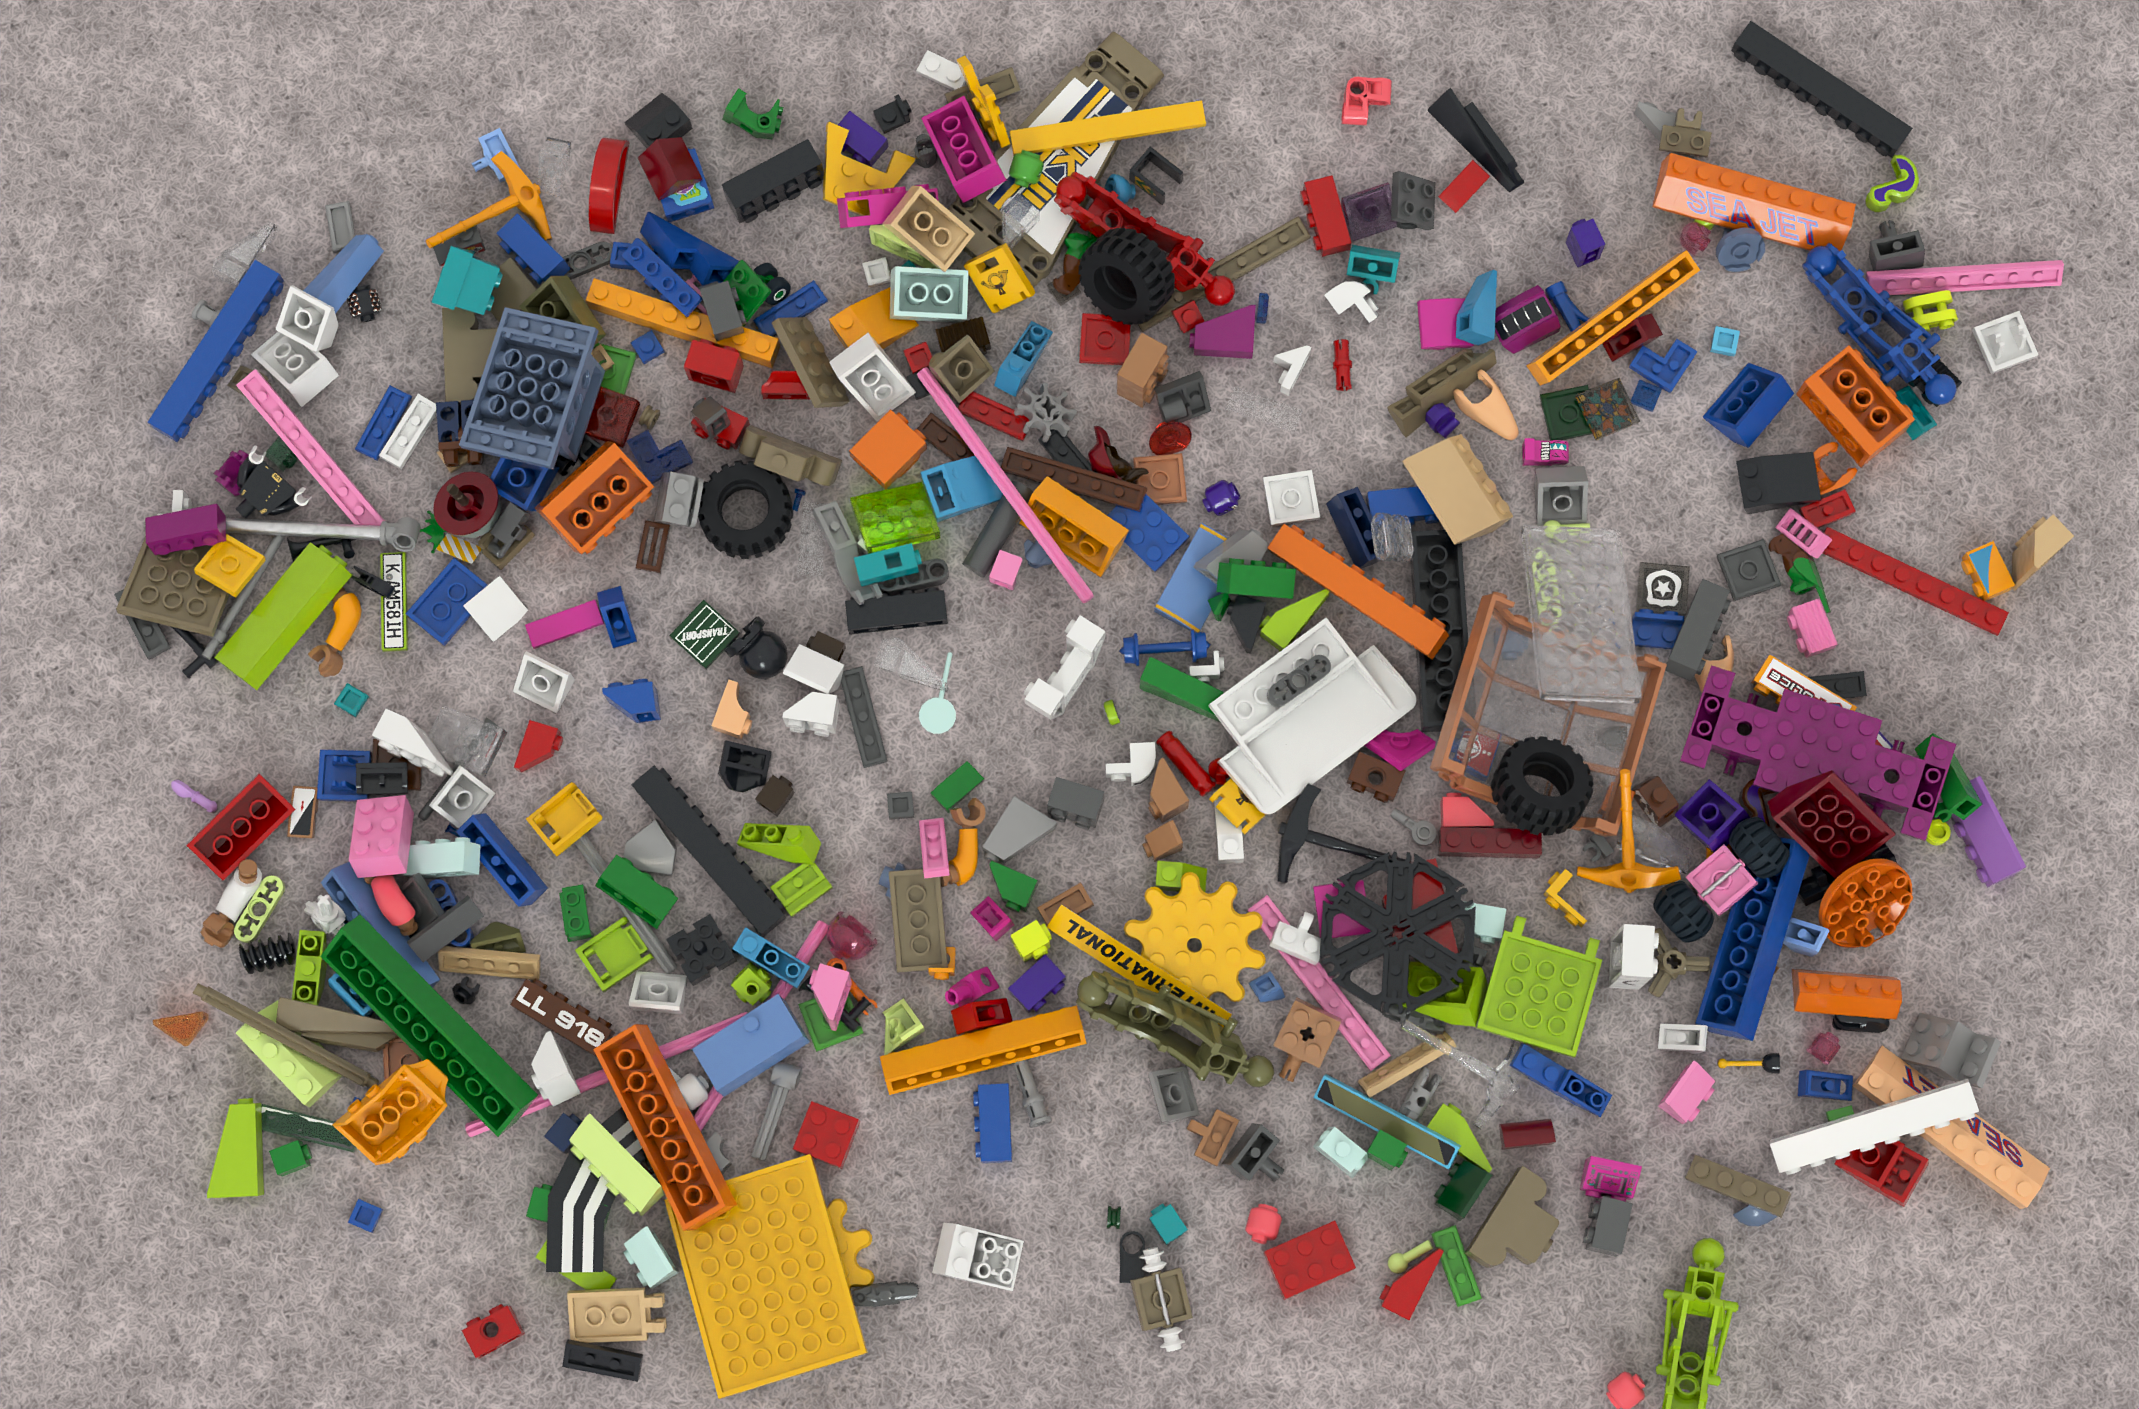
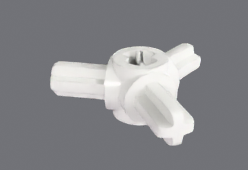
M319 895L317 897L318 902H306L305 913L311 916L313 923L325 934L332 932L336 935L341 927L345 925L343 923L346 920L344 911L331 900L329 895Z

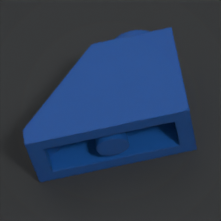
M621 586L597 592L599 607L613 648L637 642Z

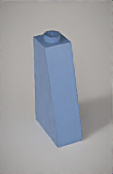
M368 234L356 235L303 291L334 307L336 314L384 250L378 245L379 242L373 236Z

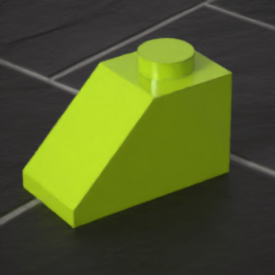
M1157 861L1155 887L1164 891L1179 892L1182 876L1187 872H1193L1199 877L1200 887L1205 892L1207 868L1182 862Z

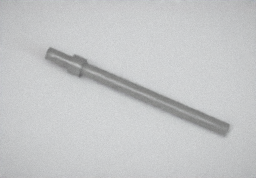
M275 535L263 554L266 561L238 594L221 624L216 629L214 636H210L211 640L202 653L204 658L210 660L218 646L224 643L228 636L226 634L286 536Z

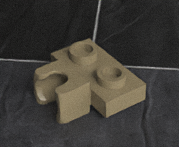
M1679 108L1676 112L1674 126H1662L1659 151L1707 158L1712 132L1699 130L1703 113L1698 111L1693 121H1687L1684 118V109Z

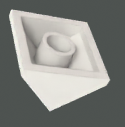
M799 644L783 674L826 694H830L838 690L844 664Z
M526 651L513 692L558 713L575 679L571 673Z
M459 765L429 806L459 829L472 815L482 812L495 795V792Z
M637 971L629 1000V1007L637 1011L683 1014L687 976Z

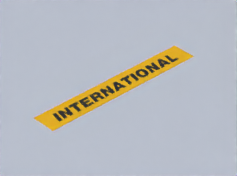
M1063 905L1059 907L1047 925L1048 929L1124 978L1134 981V984L1158 993L1163 984L1168 985L1171 988V994L1195 1006H1199L1226 1020L1232 1016L1231 1013Z

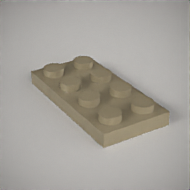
M807 317L777 318L773 321L772 325L814 408L842 407L850 402L844 386L840 383L824 352V346L818 340L814 327Z
M923 868L889 871L897 973L928 970V968H948L941 878H924Z

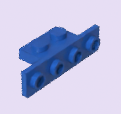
M636 238L621 255L646 278L644 283L654 291L657 289L662 293L659 297L663 301L672 303L686 317L702 301V297L641 239Z

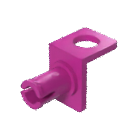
M984 967L969 973L950 987L945 993V999L950 1005L957 1003L960 1007L970 1002H975L983 995L997 990L999 985L989 968ZM981 975L987 977L990 986H986L982 982Z

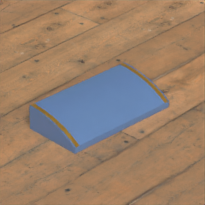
M1201 523L1154 608L1155 613L1189 631L1194 629L1195 632H1200L1211 612L1208 600L1221 593L1216 592L1217 584L1193 567L1196 562L1227 540L1226 536Z

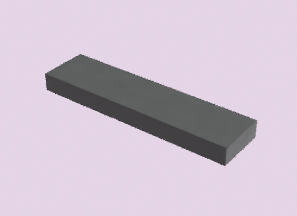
M863 666L843 671L841 685L863 768L888 762Z

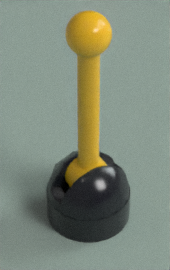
M1779 1053L1767 1054L1763 1057L1762 1061H1727L1722 1058L1717 1062L1718 1067L1722 1069L1727 1066H1762L1768 1073H1780Z

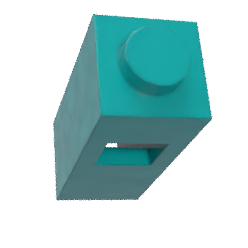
M912 543L854 557L861 587L918 573V565L922 564L919 549L914 550Z

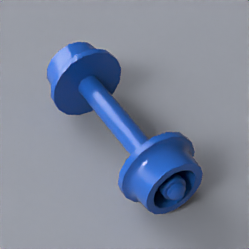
M1194 629L1190 630L1191 641L1138 645L1137 633H1134L1132 637L1123 638V647H1121L1119 652L1124 654L1125 663L1135 664L1136 667L1139 666V655L1192 651V662L1196 663L1198 659L1207 658V649L1211 644L1206 641L1205 632H1195Z

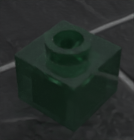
M280 436L269 447L265 455L282 472L286 468H292L298 460L297 456Z

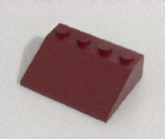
M1833 770L1788 786L1767 802L1772 818L1835 879L1896 835L1895 831Z

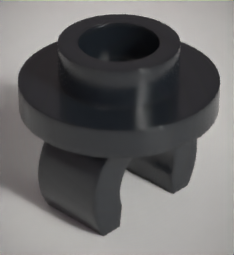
M467 976L462 979L461 983L455 984L452 988L454 998L461 1004H472L480 988V984H476L474 988H468L466 985L468 984L469 977Z

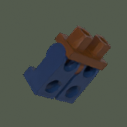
M462 400L461 404L458 401L436 402L439 451L443 454L444 463L447 467L460 466L459 455L467 454L469 465L483 464L484 453L463 449L459 446L474 400Z

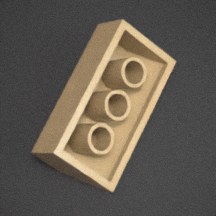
M2054 514L2047 520L2043 516L2015 543L2017 549L2012 553V580L2015 584L2012 589L2014 591L2074 537Z

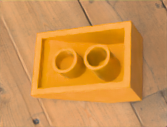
M890 287L848 306L829 319L831 329L845 349L867 333L874 338L882 349H885L919 326L915 320L889 319Z

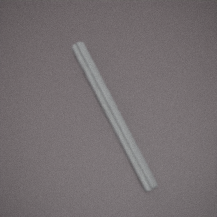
M584 834L574 843L597 876L600 877L608 866ZM615 900L666 974L672 973L677 968V965L648 923Z

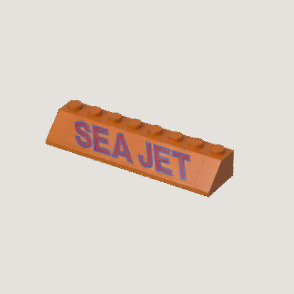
M1670 153L1661 162L1652 207L1733 230L1743 227L1752 228L1758 231L1762 238L1809 251L1817 246H1825L1828 243L1841 251L1852 227L1856 204Z

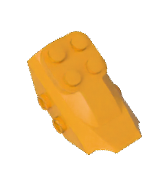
M429 1059L415 1064H404L379 1086L374 1084L370 1087L365 1097L361 1101L356 1099L348 1107V1112L332 1125L375 1165L390 1163L396 1157H403L411 1144L421 1142L427 1135V1130L448 1106L445 1100L448 1077Z

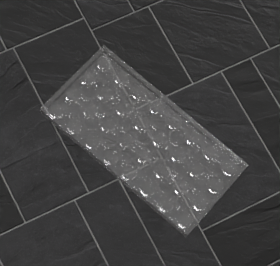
M1523 525L1521 536L1540 700L1640 703L1642 697L1620 529Z

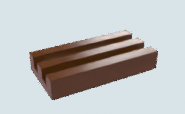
M645 520L636 569L661 574L670 530L669 524ZM650 527H654L648 562L643 564ZM663 529L656 566H653L659 530Z

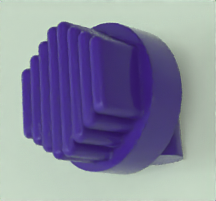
M1443 403L1433 405L1426 413L1425 421L1429 424V427L1435 433H1440L1444 438L1460 424L1455 418V413Z

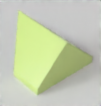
M904 998L882 1012L885 1016L884 1055L895 1052L925 1031L922 1023Z

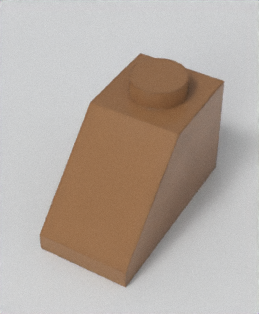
M1173 820L1145 835L1146 843L1142 844L1148 858L1152 856L1154 862L1180 852L1183 848V841Z

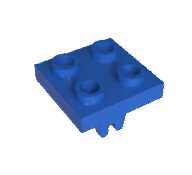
M320 750L317 799L319 801L353 802L369 799V795H357L356 763H371L372 752Z

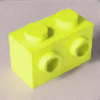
M1035 920L1010 935L1011 941L1024 963L1032 958L1037 961L1045 954H1048L1052 938L1044 923L1040 925Z

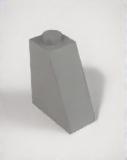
M1239 530L1196 562L1193 568L1217 584L1219 562L1229 563V558L1244 559V564L1250 565L1251 560L1261 561L1269 543L1262 539L1263 534L1257 530Z
M1014 796L982 846L983 851L986 852L984 856L996 863L998 861L1006 863L1053 832L1057 827V822Z

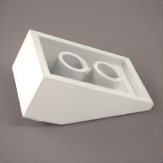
M279 331L251 354L281 388L301 407L339 376L327 358L319 351L315 352Z
M869 333L865 334L829 362L838 379L877 422L890 409L894 410L916 393L914 388Z

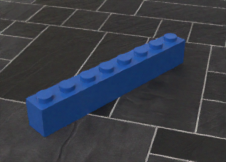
M254 260L148 420V424L153 429L175 442H178L180 438L186 437L190 430L189 424L193 418L199 417L203 411L204 406L202 404L207 397L213 396L217 389L216 383L220 377H225L229 372V364L233 357H238L244 348L243 342L247 336L251 337L257 328V321L261 316L264 317L270 309V301L283 290L284 280L279 273Z

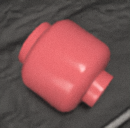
M1259 1204L1258 1207L1250 1210L1245 1230L1252 1236V1241L1266 1244L1267 1240L1271 1241L1277 1238L1282 1221L1281 1215L1277 1213V1208L1266 1204Z
M1624 1371L1608 1383L1606 1395L1617 1409H1631L1645 1398L1643 1388L1646 1385L1637 1373L1632 1376L1629 1372Z

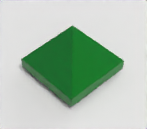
M1222 593L1208 600L1213 615L1218 622L1222 620L1229 607L1230 597L1228 593Z

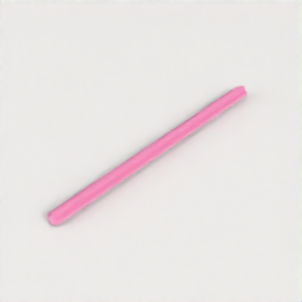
M927 367L917 373L919 380L1082 603L1090 601L1094 597L1092 591Z
M817 921L795 958L808 964L829 931V925L823 921ZM780 980L768 1000L777 994L785 1000L793 986ZM714 1086L709 1091L707 1100L701 1104L694 1115L700 1131H702L723 1098Z
M748 1012L741 1013L661 1045L659 1049L664 1059L688 1051ZM603 1069L576 1080L581 1093L609 1082ZM539 1094L521 1117L552 1104L549 1099L544 1100L541 1094ZM480 1119L465 1125L466 1132L470 1137L490 1130Z

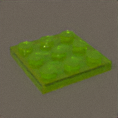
M922 482L850 497V504L868 554L910 543L913 545L940 539V530Z

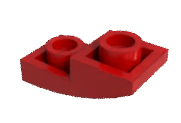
M1472 160L1438 197L1457 213L1487 181L1490 175Z

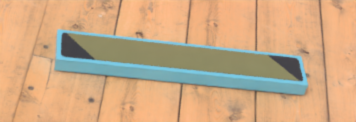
M1328 1074L1323 1076L1313 1097L1377 1132L1381 1129L1407 1144V1148L1448 1170L1451 1168L1461 1147L1456 1142L1375 1099L1369 1098L1367 1095Z

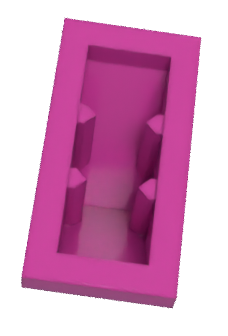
M989 896L970 912L995 941L1000 939L1014 926L1012 920Z

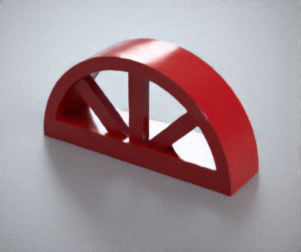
M602 138L599 142L592 169L589 193V227L592 232L615 234L630 144L627 140Z

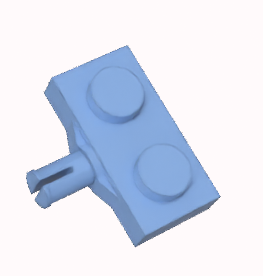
M498 128L478 138L483 148L484 157L473 162L472 166L476 172L489 166L496 173L501 183L505 181V178L491 158L502 151L518 167L519 165L501 129Z

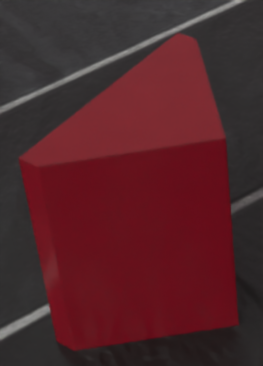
M682 137L656 139L638 157L658 201L702 181V177Z

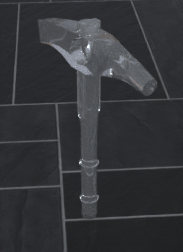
M1406 1019L1402 1022L1400 1028L1488 1080L1483 1107L1478 1117L1472 1123L1481 1130L1490 1121L1511 1094L1515 1095L1519 1091L1520 1084L1517 1082L1521 1072L1509 1065L1523 1042L1513 1040L1504 1061L1494 1070L1476 1058L1459 1051L1442 1039L1435 1037L1420 1028L1419 1025H1415Z

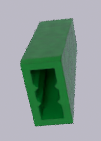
M1149 657L1140 678L1141 690L1220 722L1208 705L1225 692L1155 658Z

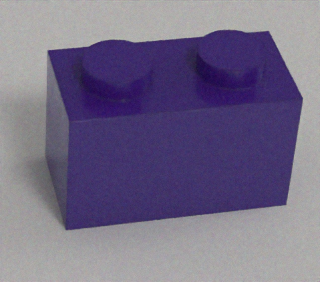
M851 111L838 124V126L849 130L842 152L847 150L853 155V160L872 167L889 147L887 138Z
M1581 219L1573 223L1565 242L1577 268L1600 259L1606 245L1594 219L1588 221Z
M1045 954L1008 988V991L1028 1013L1032 1010L1038 1012L1047 1003L1045 998L1049 994L1053 993L1056 995L1066 986L1063 983L1066 980V976Z

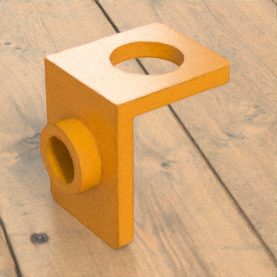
M946 947L947 954L950 956L948 968H928L929 975L934 976V979L948 980L949 976H955V947Z

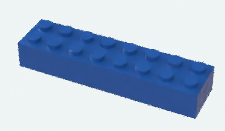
M1779 837L1790 852L1788 861L1780 873L1763 879L1757 877L1747 865L1745 867L1758 884L1731 906L1695 1023L1696 1025L1708 1026L1707 1031L1749 1041L1754 1040L1810 854L1794 839Z

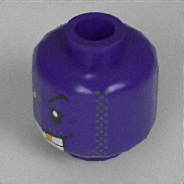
M1221 480L1205 489L1206 498L1202 499L1209 513L1213 511L1217 516H1222L1237 508L1238 500L1241 497L1233 482L1229 483L1226 480Z

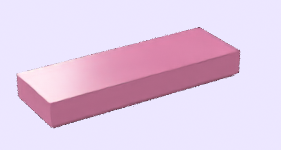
M944 818L920 820L919 828L924 878L949 876Z

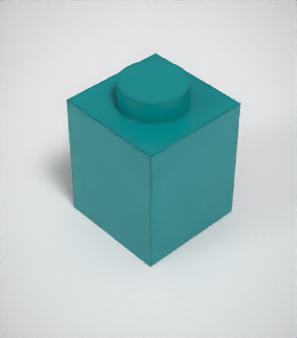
M1163 1203L1151 1211L1153 1216L1149 1220L1166 1245L1188 1231L1171 1204L1166 1207Z

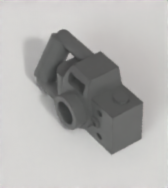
M510 502L490 532L494 538L488 545V549L496 557L503 558L515 540L521 541L527 530L524 525L531 515ZM499 540L504 543L502 548L497 544Z

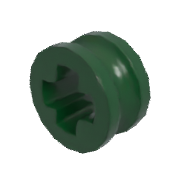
M1108 1206L1107 1229H1110L1112 1226L1120 1229L1121 1206H1118L1116 1209Z

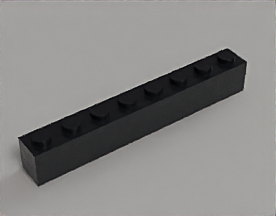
M1752 21L1749 22L1732 47L1731 51L1739 61H1747L1754 66L1757 73L1763 76L1768 75L1774 79L1778 87L1782 89L1787 88L1795 93L1794 96L1799 101L1809 102L1815 106V110L1820 115L1830 116L1835 120L1838 127L1845 130L1848 128L1855 133V137L1863 143L1869 142L1875 146V150L1882 156L1893 158L1913 129Z
M655 765L652 766L631 784L632 787L761 936L765 937L786 919L783 913L786 910L777 898L773 901L766 894L770 890L761 880L756 882L750 876L753 873L752 869L745 861L741 863L737 861L734 857L737 852L728 842L723 845L718 839L721 835L712 824L707 826L703 822L704 814L696 805L693 807L689 806L685 801L688 796L679 786L675 789L669 783L672 778L665 769L661 768L658 770Z

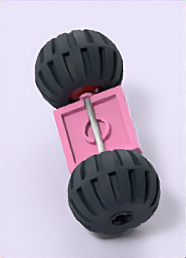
M1747 818L1738 823L1733 829L1729 838V844L1738 854L1739 859L1724 844L1686 876L1687 880L1699 892L1697 895L1683 881L1673 882L1664 886L1656 895L1653 903L1654 910L1666 926L1682 942L1697 941L1703 938L1711 929L1714 916L1703 903L1704 901L1721 916L1758 884L1746 870V865L1757 877L1763 879L1772 877L1783 870L1790 852L1779 836L1761 818Z

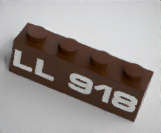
M536 978L533 982L526 979L510 1005L597 1057L593 1049L613 1037L615 1032L610 1029L612 1024L601 1017L596 1021L588 1016L590 1014L589 1010L579 1004L576 1007L571 1006L567 1003L569 998L557 991L554 995L546 991L548 986Z

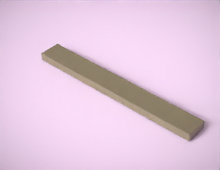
M1298 216L1212 264L1208 272L1213 276L1221 275L1228 277L1233 282L1305 242L1311 236ZM1199 283L1197 287L1185 292L1174 288L1171 299L1149 321L1138 324L1139 328L1144 332L1173 316L1171 313L1173 309L1190 300H1194L1196 303L1205 298L1204 287Z

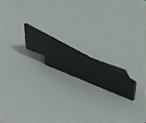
M1449 88L1428 108L1427 111L1508 192L1525 183L1515 169L1517 163L1514 157L1473 102L1463 107L1453 90Z

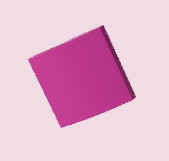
M1465 298L1428 299L1417 302L1421 349L1444 350L1447 347L1471 348L1474 346L1472 343L1456 338L1457 314Z
M1360 880L1356 883L1355 890L1366 897L1364 882ZM1332 884L1313 886L1320 938L1323 900L1333 905V902L1328 901L1325 895L1327 893L1335 897L1339 893V890L1334 888ZM1337 914L1333 919L1332 938L1371 932L1344 914Z

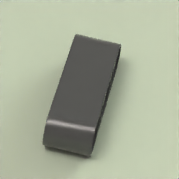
M939 558L922 561V564L918 565V574L920 575L918 581L909 582L906 579L908 575L894 578L896 583L891 588L884 587L882 585L883 581L878 582V586L882 593H889L890 596L900 594L901 591H916L942 585L949 577L948 566L944 560ZM936 567H940L944 570V573L940 577H935L931 574V571Z

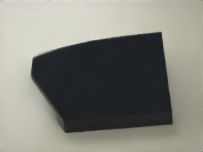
M725 740L718 774L728 789L737 792H746L765 785L772 751Z

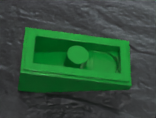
M966 761L930 794L949 813L984 778Z

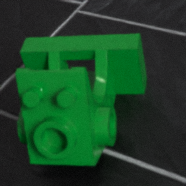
M738 88L725 108L722 120L729 124H735L755 138L772 140L774 132L779 133L781 119L777 118V115L782 116L784 108L779 106L780 100L777 99L769 112L756 114L746 104L747 93Z

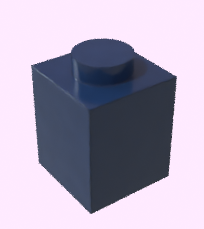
M563 1112L544 1137L563 1153L567 1154L573 1147L569 1139L583 1121L573 1113L568 1116Z

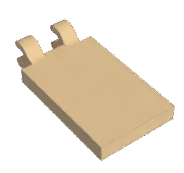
M645 1287L570 1290L567 1293L570 1340L584 1343L648 1340V1333H663L667 1328L666 1318L651 1319L650 1308L663 1307V1304H665V1293L660 1292L646 1295Z

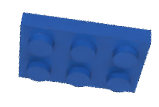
M1147 494L1145 495L1140 512L1116 506L1107 515L1129 530L1124 542L1154 572L1163 566L1190 538Z
M453 558L405 614L445 646L471 616L463 605L488 585L457 559Z

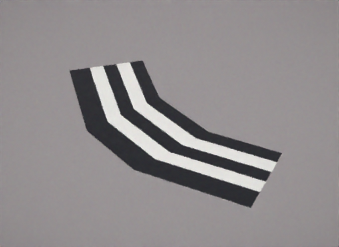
M621 1107L601 1125L640 1164L647 1157ZM571 1150L548 1195L546 1273L603 1272L604 1220L616 1196L605 1186L608 1182L602 1176L597 1178L588 1169L590 1163L585 1158L579 1160Z

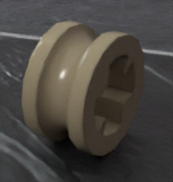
M651 405L644 409L639 419V425L643 426L645 424L649 430L654 427L660 416V410H653Z

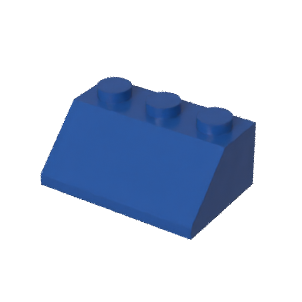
M1748 363L1704 414L1703 418L1734 443L1749 448L1783 406L1786 405L1794 395V392L1781 374Z

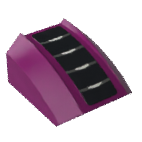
M1539 285L1497 307L1495 311V333L1502 346L1513 354L1558 333L1561 328L1558 316L1547 299L1544 290Z

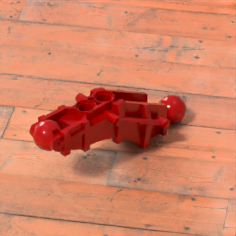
M1073 172L1070 176L1064 177L1059 181L1056 187L1054 202L1059 205L1062 213L1070 215L1080 224L1079 227L1084 231H1090L1097 238L1106 231L1115 228L1134 229L1138 234L1143 233L1148 236L1147 238L1150 241L1154 240L1158 244L1157 247L1169 253L1166 259L1171 262L1173 267L1171 272L1175 275V289L1185 292L1197 287L1200 283L1204 287L1206 299L1215 306L1227 305L1233 299L1235 287L1230 278L1210 274L1208 270L1215 260L1212 257L1204 259L1198 254V251L1204 244L1202 239L1195 238L1194 240L1189 235L1184 236L1167 227H1163L1157 224V220L1152 216L1143 217L1140 215L1141 211L1138 208L1133 207L1131 209L1117 198L1119 195L1116 192H1109L1095 183L1096 179L1092 176L1086 178L1080 173ZM1086 194L1093 199L1087 210L1079 206L1084 201ZM1106 217L1110 219L1111 227L1106 224Z

